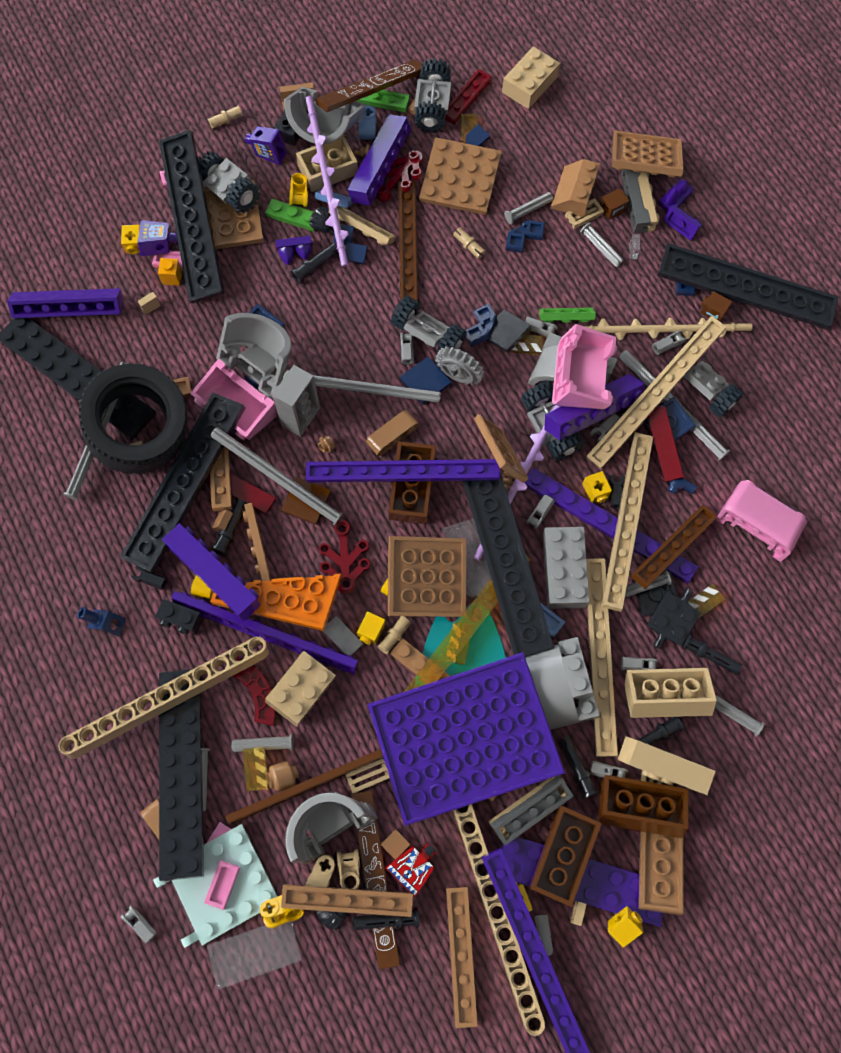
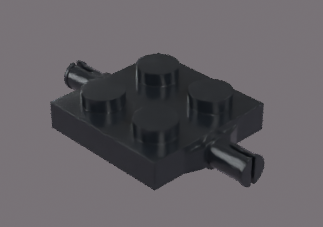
M686 588L681 598L665 592L646 624L647 627L654 630L658 635L652 646L660 650L665 640L682 646L701 614L700 611L688 603L694 593L693 591Z

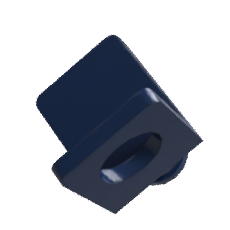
M81 607L77 614L78 619L89 622L87 628L102 630L115 636L121 635L126 618L110 611H92L85 607ZM113 619H117L119 623L116 630H112L110 627V622Z

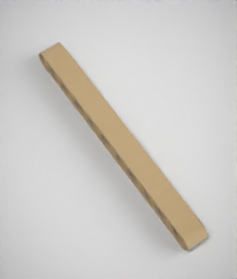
M261 637L251 638L65 736L59 742L60 752L70 759L79 758L265 659L269 654L265 640ZM259 645L263 646L262 650L258 652L254 651L255 647ZM239 655H245L242 661H236V658ZM226 664V668L223 671H218L220 665ZM203 674H208L207 679L199 681ZM184 684H189L187 690L181 691ZM171 693L168 700L162 701L165 694ZM152 703L151 708L144 711L145 705ZM133 713L132 718L128 721H125V717L128 714ZM113 723V728L109 731H106V727L109 724ZM94 733L93 739L87 741V737ZM75 743L73 750L68 752V747Z
M472 804L468 805L466 813H459L455 809L453 810L523 1025L530 1035H540L544 1031L545 1022L519 944L497 893L495 892L492 897H487L484 893V888L488 884L493 885L488 873L485 876H480L477 872L478 865L483 863L481 857L488 854ZM471 822L474 824L475 830L472 834L464 832V823ZM474 842L479 843L482 848L481 853L478 855H474L470 851V846ZM495 906H500L503 911L502 916L498 919L493 918L491 915V910ZM502 928H508L510 931V936L506 940L499 938L498 933ZM509 950H515L517 953V959L514 962L506 960V953ZM517 972L524 974V981L521 984H515L513 981V976ZM524 995L532 997V1002L527 1007L521 1005V998ZM534 1017L538 1018V1028L530 1029L528 1027L529 1020Z

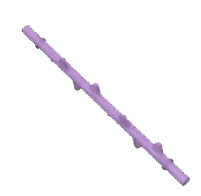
M307 96L308 117L311 122L307 131L313 133L317 149L312 162L320 164L324 182L321 195L327 196L331 214L325 223L334 228L341 265L346 267L349 264L344 240L349 233L348 231L341 230L336 208L340 204V200L334 199L330 181L335 168L327 167L323 144L327 138L320 135L312 96Z
M555 405L554 408H553V410H555V409H557V408H559V407H561V406ZM544 427L540 433L531 434L530 438L533 440L534 445L525 462H520L526 474L533 461H543L544 459L539 451L548 435ZM518 479L514 480L507 493L510 504L517 491L527 489L526 484ZM481 544L473 557L478 561L481 560L484 554Z

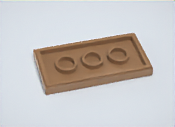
M478 414L474 420L500 469L522 483L527 481L528 476L503 430Z
M640 831V910L677 915L684 914L683 837L681 839Z

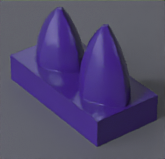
M680 179L659 200L658 205L667 212L673 205L679 207L692 194L694 188L688 184L687 180Z
M675 205L670 207L663 220L690 241L695 237L702 225L699 219H693L684 210L679 209Z
M311 236L275 240L279 255L286 265H289L293 259L294 248H296L298 255L304 260L310 254L312 246Z

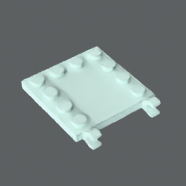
M243 824L204 844V877L172 880L195 930L194 933L181 939L184 948L197 940L200 941L201 945L206 944L260 913V906L264 901L278 897ZM220 860L241 867L225 910L204 903ZM159 877L153 880L157 888L169 882H161Z

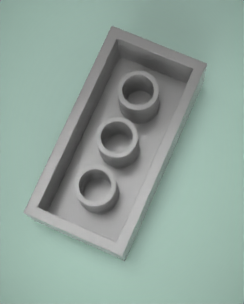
M293 365L290 370L285 372L281 384L274 388L272 396L282 427L301 437L319 411L320 404L314 376Z
M584 527L545 528L543 532L547 608H586L589 604Z

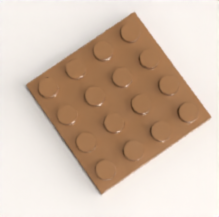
M614 130L612 167L617 170L629 169L634 172H650L653 175L666 174L670 177H682V140Z
M435 137L419 201L486 215L502 151Z
M204 187L216 250L264 242L258 200H256L257 205H253V209L249 208V212L241 213L234 209L229 202L224 203L209 189Z
M389 536L388 616L466 617V538Z

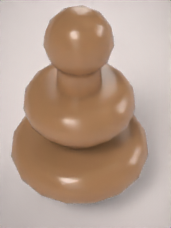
M368 144L365 148L361 147L360 151L354 150V156L360 155L362 158H365L371 145Z
M504 471L503 475L507 478H504L503 482L506 492H508L509 486L513 484L512 479L515 480L516 478Z

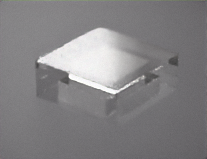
M632 234L629 243L630 259H637L640 251V234Z

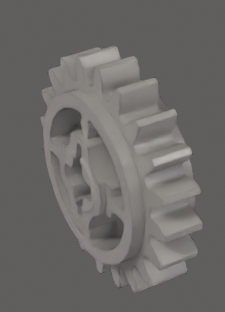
M448 347L445 349L441 348L435 357V362L438 363L437 366L441 367V371L460 383H465L466 385L469 383L474 385L475 383L478 385L484 376L485 371L482 370V366H479V362L460 349H454L453 347L451 349Z

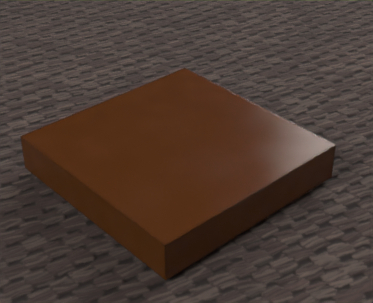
M298 477L295 478L294 481L327 503L331 494L330 489L314 483H307L306 480ZM291 492L288 493L281 508V512L317 525L321 513Z

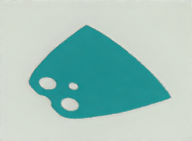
M470 604L466 607V617H458L454 622L448 621L446 617H435L422 653L449 676L506 658L493 618L488 609L482 604ZM478 610L482 613L483 617L480 622H473L470 619L472 611ZM453 623L460 631L462 627H466L467 632H461V637H459L452 630ZM450 637L459 644L458 650L449 642ZM448 649L456 656L455 663L447 656ZM416 677V687L426 685L424 681Z

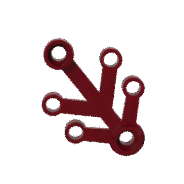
M411 151L406 157L394 160L390 172L386 175V177H393L385 186H380L377 192L379 201L386 202L391 198L390 190L401 178L402 190L407 192L412 189L408 170L413 167L411 171L413 179L419 180L422 178L423 175L419 166L422 164L423 155L420 151ZM404 164L402 167L394 168L397 165Z
M339 520L336 522L334 529L335 533L339 536L340 556L331 550L327 543H322L319 546V552L322 556L329 557L341 567L342 578L338 590L343 594H350L356 588L355 580L363 571L369 570L370 562L368 559L362 558L351 574H349V567L361 553L368 551L369 545L366 540H360L357 543V547L348 556L347 535L350 532V526L347 521ZM341 527L346 528V531L340 532L339 529ZM361 544H366L365 549H361L359 546ZM327 547L328 551L322 552L321 549ZM329 562L321 563L320 570L323 574H328L329 576L339 574L332 569ZM367 562L368 565L367 567H362L361 563ZM328 565L329 569L324 571L322 569L323 566ZM345 582L350 583L348 588L343 587Z

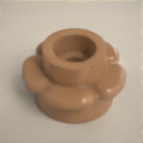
M329 436L319 438V449L326 453L332 452L335 448L333 440Z

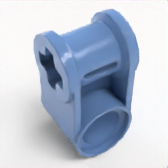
M366 106L364 119L360 121L358 128L359 140L376 139V111L372 106Z

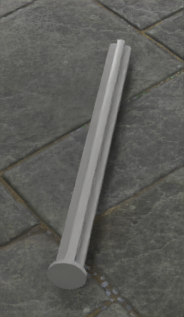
M625 350L620 355V359L647 386L656 379L628 350ZM669 393L662 401L665 403L673 395ZM678 401L696 425L692 431L719 458L718 461H721L728 455L730 450H726Z
M117 399L107 406L102 415L101 424L104 430ZM85 446L67 492L63 494L65 497L73 500L79 499L77 496L94 457L87 446Z
M313 375L315 385L320 387L431 402H440L441 393L435 391Z
M215 428L212 431V438L334 522L333 525L340 519L343 514L342 512L339 513L221 429Z

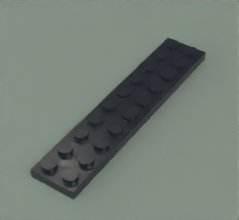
M187 130L159 140L188 298L189 302L193 304L224 294V288L194 135L191 130Z
M667 243L657 275L709 293L714 291L725 298L827 330L832 327L839 298L836 295Z
M14 318L0 332L1 344L79 402L82 399V393L85 392L84 389L88 387V383L94 377H97L98 373L102 372L29 318ZM125 395L117 399L108 423L133 440L157 413L136 396Z
M212 393L120 558L154 574L168 549L162 538L179 523L182 524L224 448V445L211 437L212 431L215 428H219L231 436L246 409L243 404Z
M499 469V480H470L462 482L513 655L524 652L526 657L554 649Z
M193 669L159 673V687ZM184 684L181 691L187 690L189 684ZM171 693L165 694L162 701L168 700ZM201 693L159 715V881L161 882L204 877Z

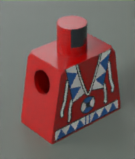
M428 843L420 852L412 846L390 863L386 869L410 893H413L415 898L434 869L428 861L434 856L436 851Z

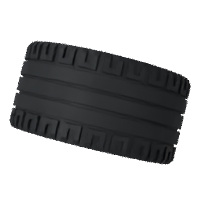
M123 363L122 365L111 366L109 369L103 370V372L98 373L97 377H94L88 383V387L84 389L85 392L82 393V399H80L79 421L86 446L99 462H102L104 466H108L111 470L114 469L116 472L120 471L123 474L135 473V475H138L140 473L145 474V472L150 473L153 470L156 471L174 458V455L180 450L185 437L187 409L182 392L169 376L165 375L164 372H160L157 368L146 366V364ZM125 395H141L159 405L166 417V425L158 437L148 443L141 445L123 444L109 436L101 424L102 415L107 406L117 398Z

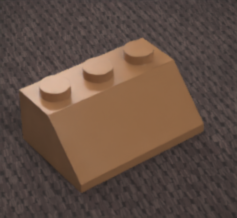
M582 159L564 166L551 209L565 213L570 211L573 212V215L584 217L596 182L600 163Z

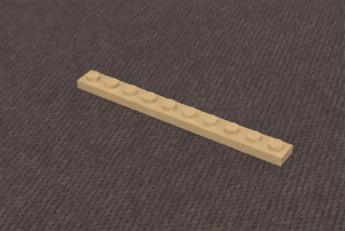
M711 316L592 449L587 458L598 468L602 469L726 330V326Z
M637 432L634 433L601 606L619 612L623 610L653 436Z
M586 559L589 591L587 613L592 691L600 718L594 719L596 757H616L618 752L609 613L607 608L601 607L606 585L605 559Z

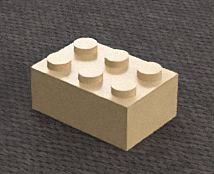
M533 46L504 77L502 93L529 109L556 80L560 63Z
M344 135L334 142L323 144L327 167L335 168V172L330 177L331 185L356 175L358 171L357 160ZM316 146L296 153L298 167L301 173L306 176L307 185L311 192L324 187L320 164L312 162V158L317 153Z
M303 651L265 698V703L298 727L334 681L336 675Z

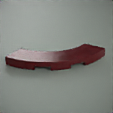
M239 657L236 658V661H242V660H243V659H241V658H239ZM252 665L231 676L242 682L250 691L255 705L254 722L275 726L276 710L265 703V698L272 689L263 674Z

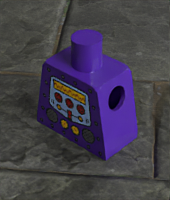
M258 126L252 134L248 133L245 137L246 144L252 145L256 156L277 165L282 163L288 153L278 129Z
M141 220L138 235L140 256L167 254L170 252V245L178 243L177 235L170 232L168 223Z

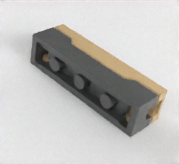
M624 169L622 170L621 178L624 192L629 198L628 210L633 233L653 232L659 223V215L655 211V199L652 198V184H649L648 181L649 172H634Z
M555 776L541 783L488 822L502 843L507 845L571 799L573 794L564 780L559 776Z

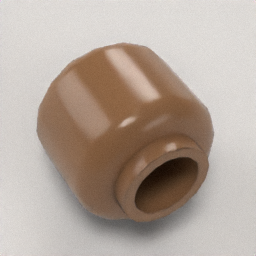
M287 761L270 766L269 772L266 773L269 787L271 789L274 788L277 792L293 787L296 782L295 779L298 778L296 767L291 766Z

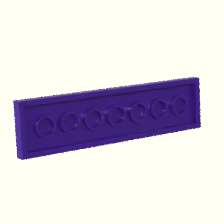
M516 837L507 845H502L503 854L517 883L529 886L544 845ZM591 859L588 860L574 899L575 901L616 914L628 906L632 911H636L641 916L643 922L661 927L662 912L639 909V874Z

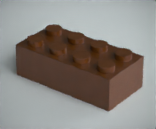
M398 441L396 461L435 460L436 445ZM432 481L393 482L388 512L389 520L427 524Z
M605 775L600 784L598 822L602 823V825L682 839L688 830V789Z
M558 807L528 889L572 907L602 823L566 807Z

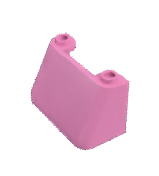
M575 324L562 336L557 348L552 396L553 404L564 407L606 409L612 404L613 396L611 391L605 390L607 360L614 356L617 351L615 336Z
M220 359L215 362L190 393L195 397L193 401L202 408L207 404L212 393L243 404L246 409L234 428L237 430L235 434L243 441L246 438L250 440L278 416L273 400L247 383Z
M749 480L741 481L737 485L716 518V521L722 525L725 521L732 522L731 526L733 527L737 524L769 545L767 549L770 551L773 549L775 552L772 557L780 562L792 552L807 524L804 514L789 508L756 487Z

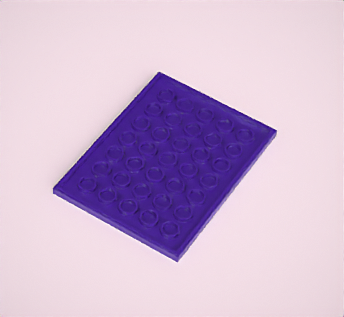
M524 652L367 704L404 826L565 773Z

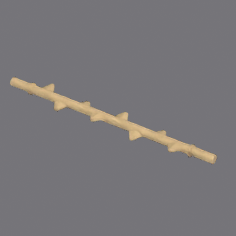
M668 318L665 325H641L637 319H634L631 326H609L605 319H601L598 326L590 325L584 327L602 333H615L618 340H622L626 333H649L652 339H656L659 332H676L678 330L682 332L686 339H689L693 332H697L705 324L706 320L701 318L699 323L694 325H676L672 318ZM723 324L726 326V330L719 337L723 338L726 331H752V324Z

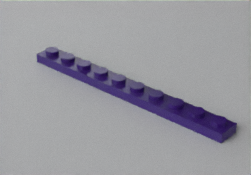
M496 459L306 462L307 483L499 480L500 478L499 465Z
M532 468L528 474V480L524 482L527 488L542 497L544 495L551 497L555 501V505L614 540L617 517L537 469ZM637 530L633 552L648 559L662 544ZM679 556L666 570L668 572L671 571V575L688 584L698 566Z
M174 591L171 597L173 603L200 612L206 619L254 637H261L269 643L298 654L305 651L316 661L354 675L357 670L358 660H355L351 655L339 654L336 650L329 647L323 648L318 646L316 642L302 640L293 633L286 634L277 627L265 626L259 620L254 619L252 621L246 619L243 622L236 614L229 612L226 608L222 606L215 607L203 599H194L185 592L179 593Z
M499 848L482 856V861L565 1053H590L502 849Z

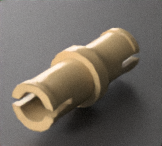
M237 106L228 111H221V114L210 119L208 118V121L213 130L225 123L226 125L230 124V121L242 117L243 114L240 107Z
M459 227L457 229L459 233L455 231L453 236L463 244L466 250L468 249L477 259H480L482 255L478 251L484 255L485 249L475 241L476 239L473 236L470 237L462 227Z
M401 616L392 629L389 628L387 636L378 645V648L383 653L388 654L395 643L402 639V634L411 625V622L406 617Z

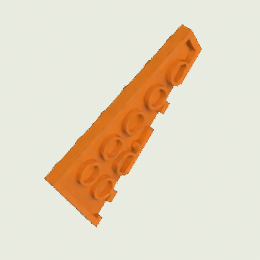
M334 574V576L317 575L310 578L291 577L272 579V581L254 580L253 582H247L245 587L248 590L252 588L260 596L258 601L261 606L252 614L324 631L342 576L341 574ZM213 592L210 602L214 605L229 608Z

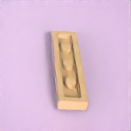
M338 206L336 208L339 221H345L349 226H354L355 229L363 231L362 233L365 236L374 237L382 245L394 243L396 236L344 207Z

